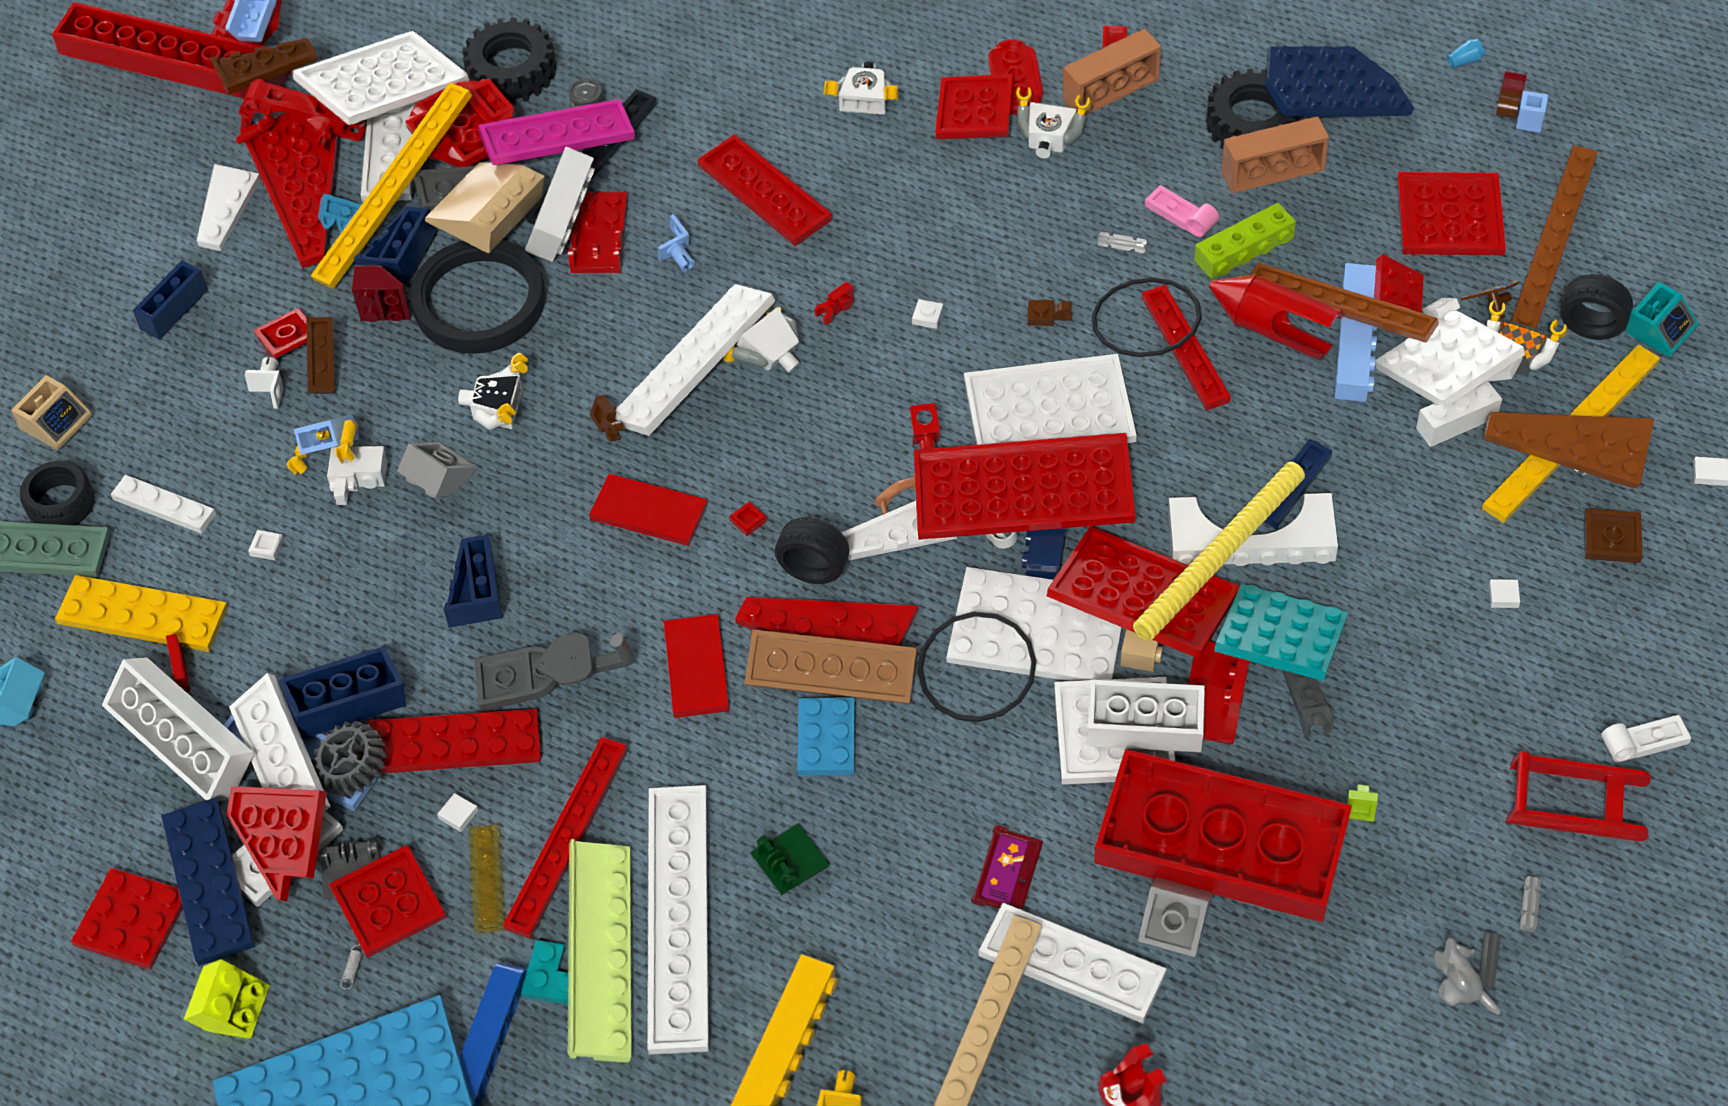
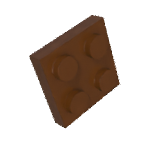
M1586 508L1584 513L1585 559L1641 563L1643 557L1641 512Z

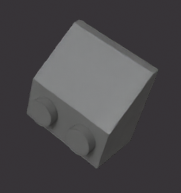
M441 442L409 443L397 472L405 476V480L408 483L425 489L424 492L428 496L439 498L440 496H450L477 470L478 466Z
M1156 877L1150 886L1138 942L1196 957L1213 892Z

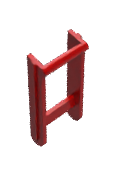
M1525 751L1515 755L1510 763V769L1517 770L1515 808L1507 816L1506 823L1639 842L1648 839L1649 830L1646 827L1623 823L1624 785L1648 786L1651 783V775L1648 772L1532 756ZM1529 771L1606 782L1604 820L1527 810Z

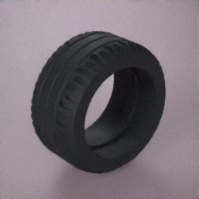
M1599 274L1583 275L1575 278L1567 286L1560 306V315L1567 327L1582 337L1593 340L1611 339L1620 335L1626 329L1633 309V299L1629 290L1614 278ZM1592 302L1601 304L1610 309L1611 312L1595 311L1584 306L1582 303Z
M52 461L39 465L28 473L20 487V501L32 523L76 525L82 522L89 515L88 513L91 512L94 505V491L87 474L81 467L67 461ZM62 485L76 487L72 496L60 504L50 506L38 504L42 495L54 487Z
M802 517L789 521L783 527L775 546V557L780 566L794 578L811 584H825L833 582L841 575L848 559L850 548L845 536L835 526L817 518Z

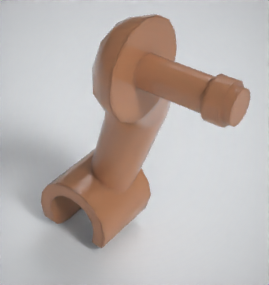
M915 473L912 478L893 483L876 497L875 505L881 506L882 515L888 513L886 505L897 494L909 488L915 490Z

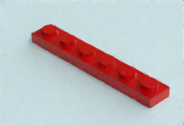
M1166 285L1142 292V300L1168 346L1178 343L1192 330ZM1195 334L1181 347L1172 350L1206 411L1230 403L1231 396Z

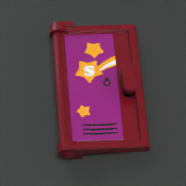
M995 825L971 902L975 905L983 907L987 905L998 909L1005 903L1023 911L1043 841L1008 831L1006 827Z

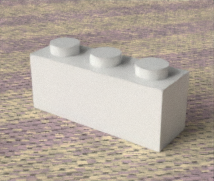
M1487 380L1446 408H1442L1434 403L1420 409L1416 429L1428 445L1432 447L1487 423L1491 412H1499L1502 398Z

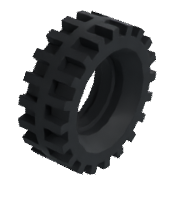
M511 17L510 22H503L502 18L497 19V24L485 23L484 30L476 29L473 31L474 38L468 37L466 39L467 47H463L462 58L469 81L480 82L483 79H490L504 97L509 100L510 104H515V99L520 98L524 102L528 101V96L531 94L539 96L541 94L540 88L544 87L547 89L550 86L549 79L555 78L556 60L552 39H549V33L546 30L541 31V25L538 23L531 26L528 19H524L521 23L517 22L516 17ZM522 49L531 54L524 63L511 68H498L487 62L490 56L502 50Z
M1253 68L1247 69L1245 74H1241L1239 70L1233 71V77L1223 76L1221 84L1215 83L1212 92H1209L1206 114L1207 132H1212L1214 143L1221 141V149L1224 147V139L1300 121V116H1283L1265 86V79L1267 77L1265 69H1262L1261 73H1253ZM1255 100L1273 106L1276 114L1263 121H1249L1236 116L1231 107L1241 101Z

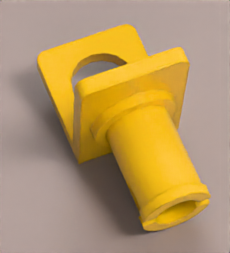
M845 1070L839 1071L836 1076L834 1091L821 1089L817 1106H862V1097L852 1094L856 1080L855 1074L848 1071L845 1081Z

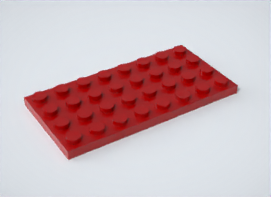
M1127 433L914 450L918 540L1136 523Z

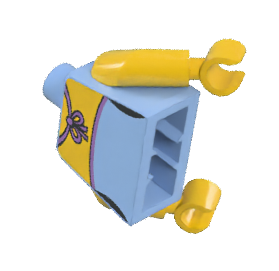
M349 414L293 429L298 445L294 452L296 456L287 462L291 472L294 475L298 472L300 474L305 472L308 466L302 459L306 458L308 453L335 446L338 447L334 453L341 464L344 463L346 458L349 462H352L355 459V455L350 447L359 438L358 423L354 420L353 415Z

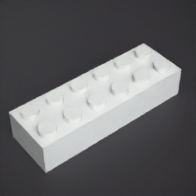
M147 657L123 659L102 706L205 800L217 797L218 801L228 800L231 786L238 787L254 752Z

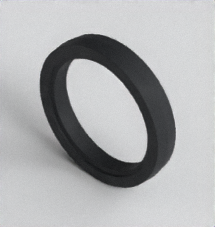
M502 240L489 254L465 241L451 244L439 250L423 263L416 273L411 287L412 312L423 334L442 348L467 354L492 352L517 342L538 322L545 303L544 281L536 262L523 249ZM477 261L502 263L518 271L526 280L529 291L520 311L507 322L491 329L482 331L456 330L440 323L428 309L429 294L435 283L444 274L463 264Z

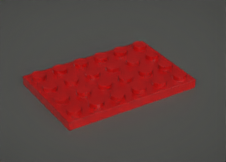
M1090 526L1048 587L1046 597L1136 633L1133 623L1189 565ZM1213 575L1190 598L1188 603L1170 619V622L1155 635L1153 640L1200 659L1233 604L1240 586Z

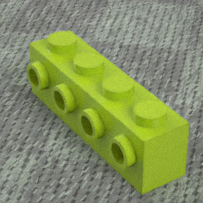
M1276 203L1195 244L1194 261L1211 280L1218 276H1224L1231 269L1239 265H1246L1251 259L1261 254L1269 253L1272 248L1290 242L1294 238L1296 221L1279 203Z

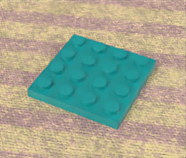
M1241 584L1216 641L1214 651L1324 681L1343 632L1348 612L1336 607L1316 604L1310 600L1286 596L1281 592L1260 589L1255 585Z

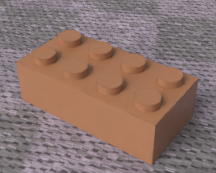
M1143 29L1076 62L1063 67V102L1069 108L1076 109L1077 113L1079 109L1075 102L1077 96H1082L1081 106L1086 105L1089 97L1092 106L1088 111H1085L1084 115H1087L1159 80L1161 45L1146 29Z
M1317 116L1224 139L1221 173L1232 194L1324 171L1329 136Z

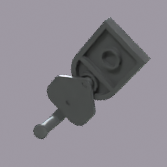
M576 633L558 637L548 649L528 647L475 659L478 705L481 711L539 699L550 693L557 683L561 685L585 681L591 674L630 666L634 662V656L624 635L617 633L610 639V646L617 649V653L591 658L590 643L587 637Z

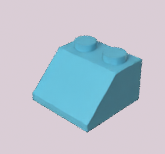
M17 657L0 667V725L16 726L23 721H27L34 711V706H32L34 699L43 688L41 681L45 672Z

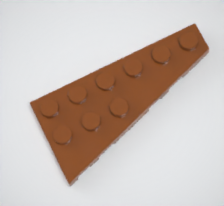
M1491 412L1487 420L1483 439L1638 489L1642 480L1654 419Z

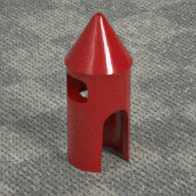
M1260 273L1213 280L1209 285L1210 290L1235 327L1240 326L1254 331L1263 337L1319 361L1326 357L1333 344L1291 324L1288 312L1327 327H1331L1336 318L1342 319L1344 315L1342 310L1264 278Z

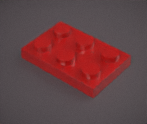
M1382 254L1376 260L1374 298L1422 313L1424 275Z

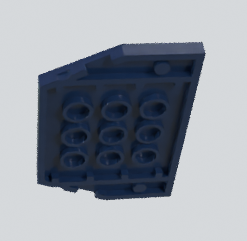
M1270 46L1265 86L1283 116H1408L1414 110L1413 105L1395 77L1355 47Z

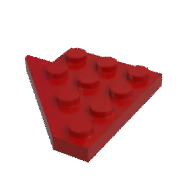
M231 786L227 816L276 900L288 902L291 877L314 879L327 792L321 790Z

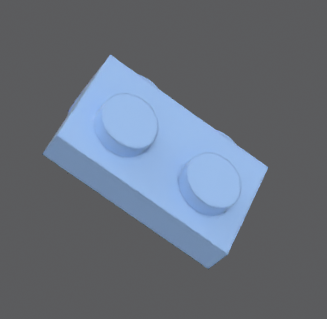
M236 0L228 19L226 30L239 41L261 42L277 0Z

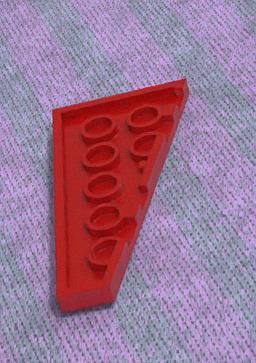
M746 597L735 617V622L753 630L901 646L918 613V606Z

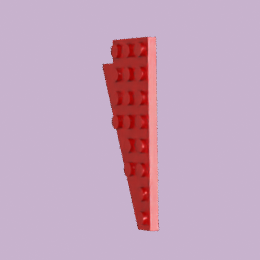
M288 113L274 117L276 123L267 132L259 134L244 143L299 264L303 269L321 262L326 255L329 228L325 230L321 220L318 219L323 194L331 196L333 194L339 135L331 133L332 136L326 142L325 148L320 150L319 146V149H316L314 144L318 138L316 136L317 132L311 126L289 121ZM256 124L239 129L240 133L252 128Z

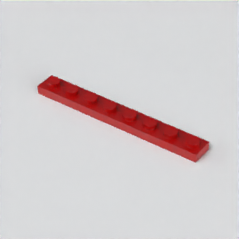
M604 737L599 739L503 923L504 930L529 939L532 938L569 866V843L571 839L578 842L582 841L628 751L627 745Z

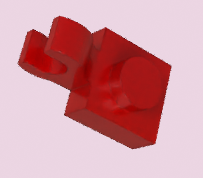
M847 281L829 293L827 301L818 304L814 308L816 317L825 313L823 316V323L825 325L833 321L834 315L836 316L841 311L848 310L854 303L853 286Z

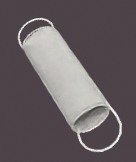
M351 949L352 952L350 953L342 981L346 982L350 978L353 984L362 953Z

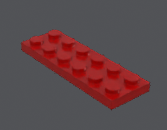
M735 134L697 159L698 166L794 246H797L832 221L831 212Z
M537 709L368 720V725L381 735L386 745L384 751L388 757L382 760L386 768L379 769V774L541 762Z

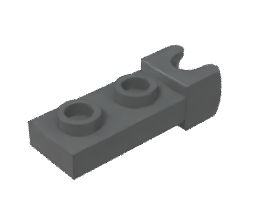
M1284 670L1283 675L1298 713L1304 736H1311L1310 728L1314 724L1321 725L1325 733H1331L1333 729V716L1329 705L1325 702L1318 680Z

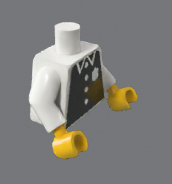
M517 353L512 357L511 364L504 370L489 376L478 377L474 391L460 390L458 397L459 405L470 406L473 419L488 430H493L499 426L513 429L523 391L520 375L518 374L519 372H527L528 366L525 363L528 362V358L522 353Z

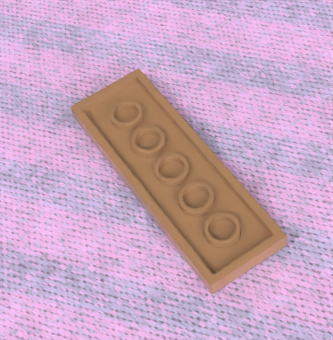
M752 630L745 685L911 705L918 650L913 647Z

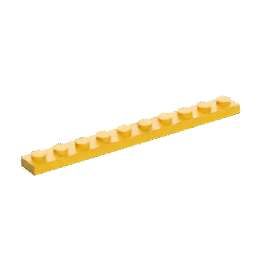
M451 82L447 85L311 274L314 281L331 289L335 288L353 263L354 257L361 252L472 96L469 90Z
M1638 344L1570 415L1607 417L1659 364L1660 357ZM1530 455L1483 503L1482 509L1505 523L1560 464Z

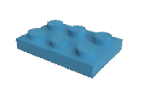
M854 697L799 698L798 776L854 775Z

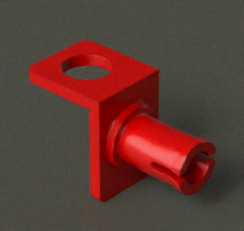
M929 403L910 406L913 428L912 444H919L920 449L936 448L935 442L939 441L940 435L936 404ZM920 411H928L932 415V420L928 424H921L917 420V414Z

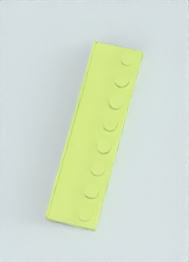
M571 839L569 843L568 1055H570V1058L576 1059L577 1056L593 1057V1060L629 1062L631 1059L629 846L578 842L574 839Z

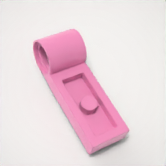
M1161 185L1145 199V207L1197 237L1205 235L1220 218L1213 206L1203 204L1198 208Z

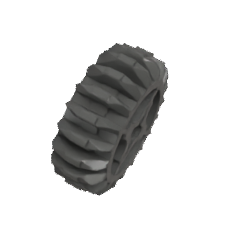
M345 721L343 727L335 725L333 733L326 732L327 738L324 741L318 740L320 748L313 750L316 757L311 762L322 787L329 793H336L342 797L345 794L354 796L356 790L364 793V786H373L372 780L374 777L381 778L378 771L379 769L386 768L382 761L388 757L384 751L386 745L381 735L370 725L357 721L351 724Z

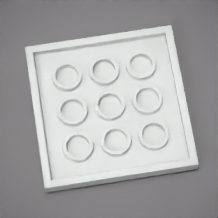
M1455 310L1446 313L1443 318L1438 319L1439 325L1427 343L1408 338L1375 360V366L1380 372L1433 403L1440 405L1442 408H1446L1523 357L1525 353L1523 346Z
M1166 677L1107 680L1167 684ZM1090 680L1054 682L1062 784L1115 782L1125 749L1175 761L1174 751L1087 746Z

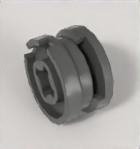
M583 78L572 83L569 88L570 105L572 108L604 102L600 83L590 78Z

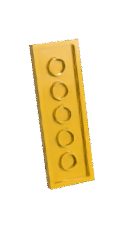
M75 575L55 620L60 625L167 644V635L176 634L182 647L210 652L228 610V605L222 601Z

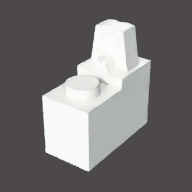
M384 446L350 447L355 455V459L349 462L346 458L343 464H341L334 453L337 447H331L327 478L330 484V491H334L336 505H347L349 492L358 491V487L368 489L385 487L388 460Z

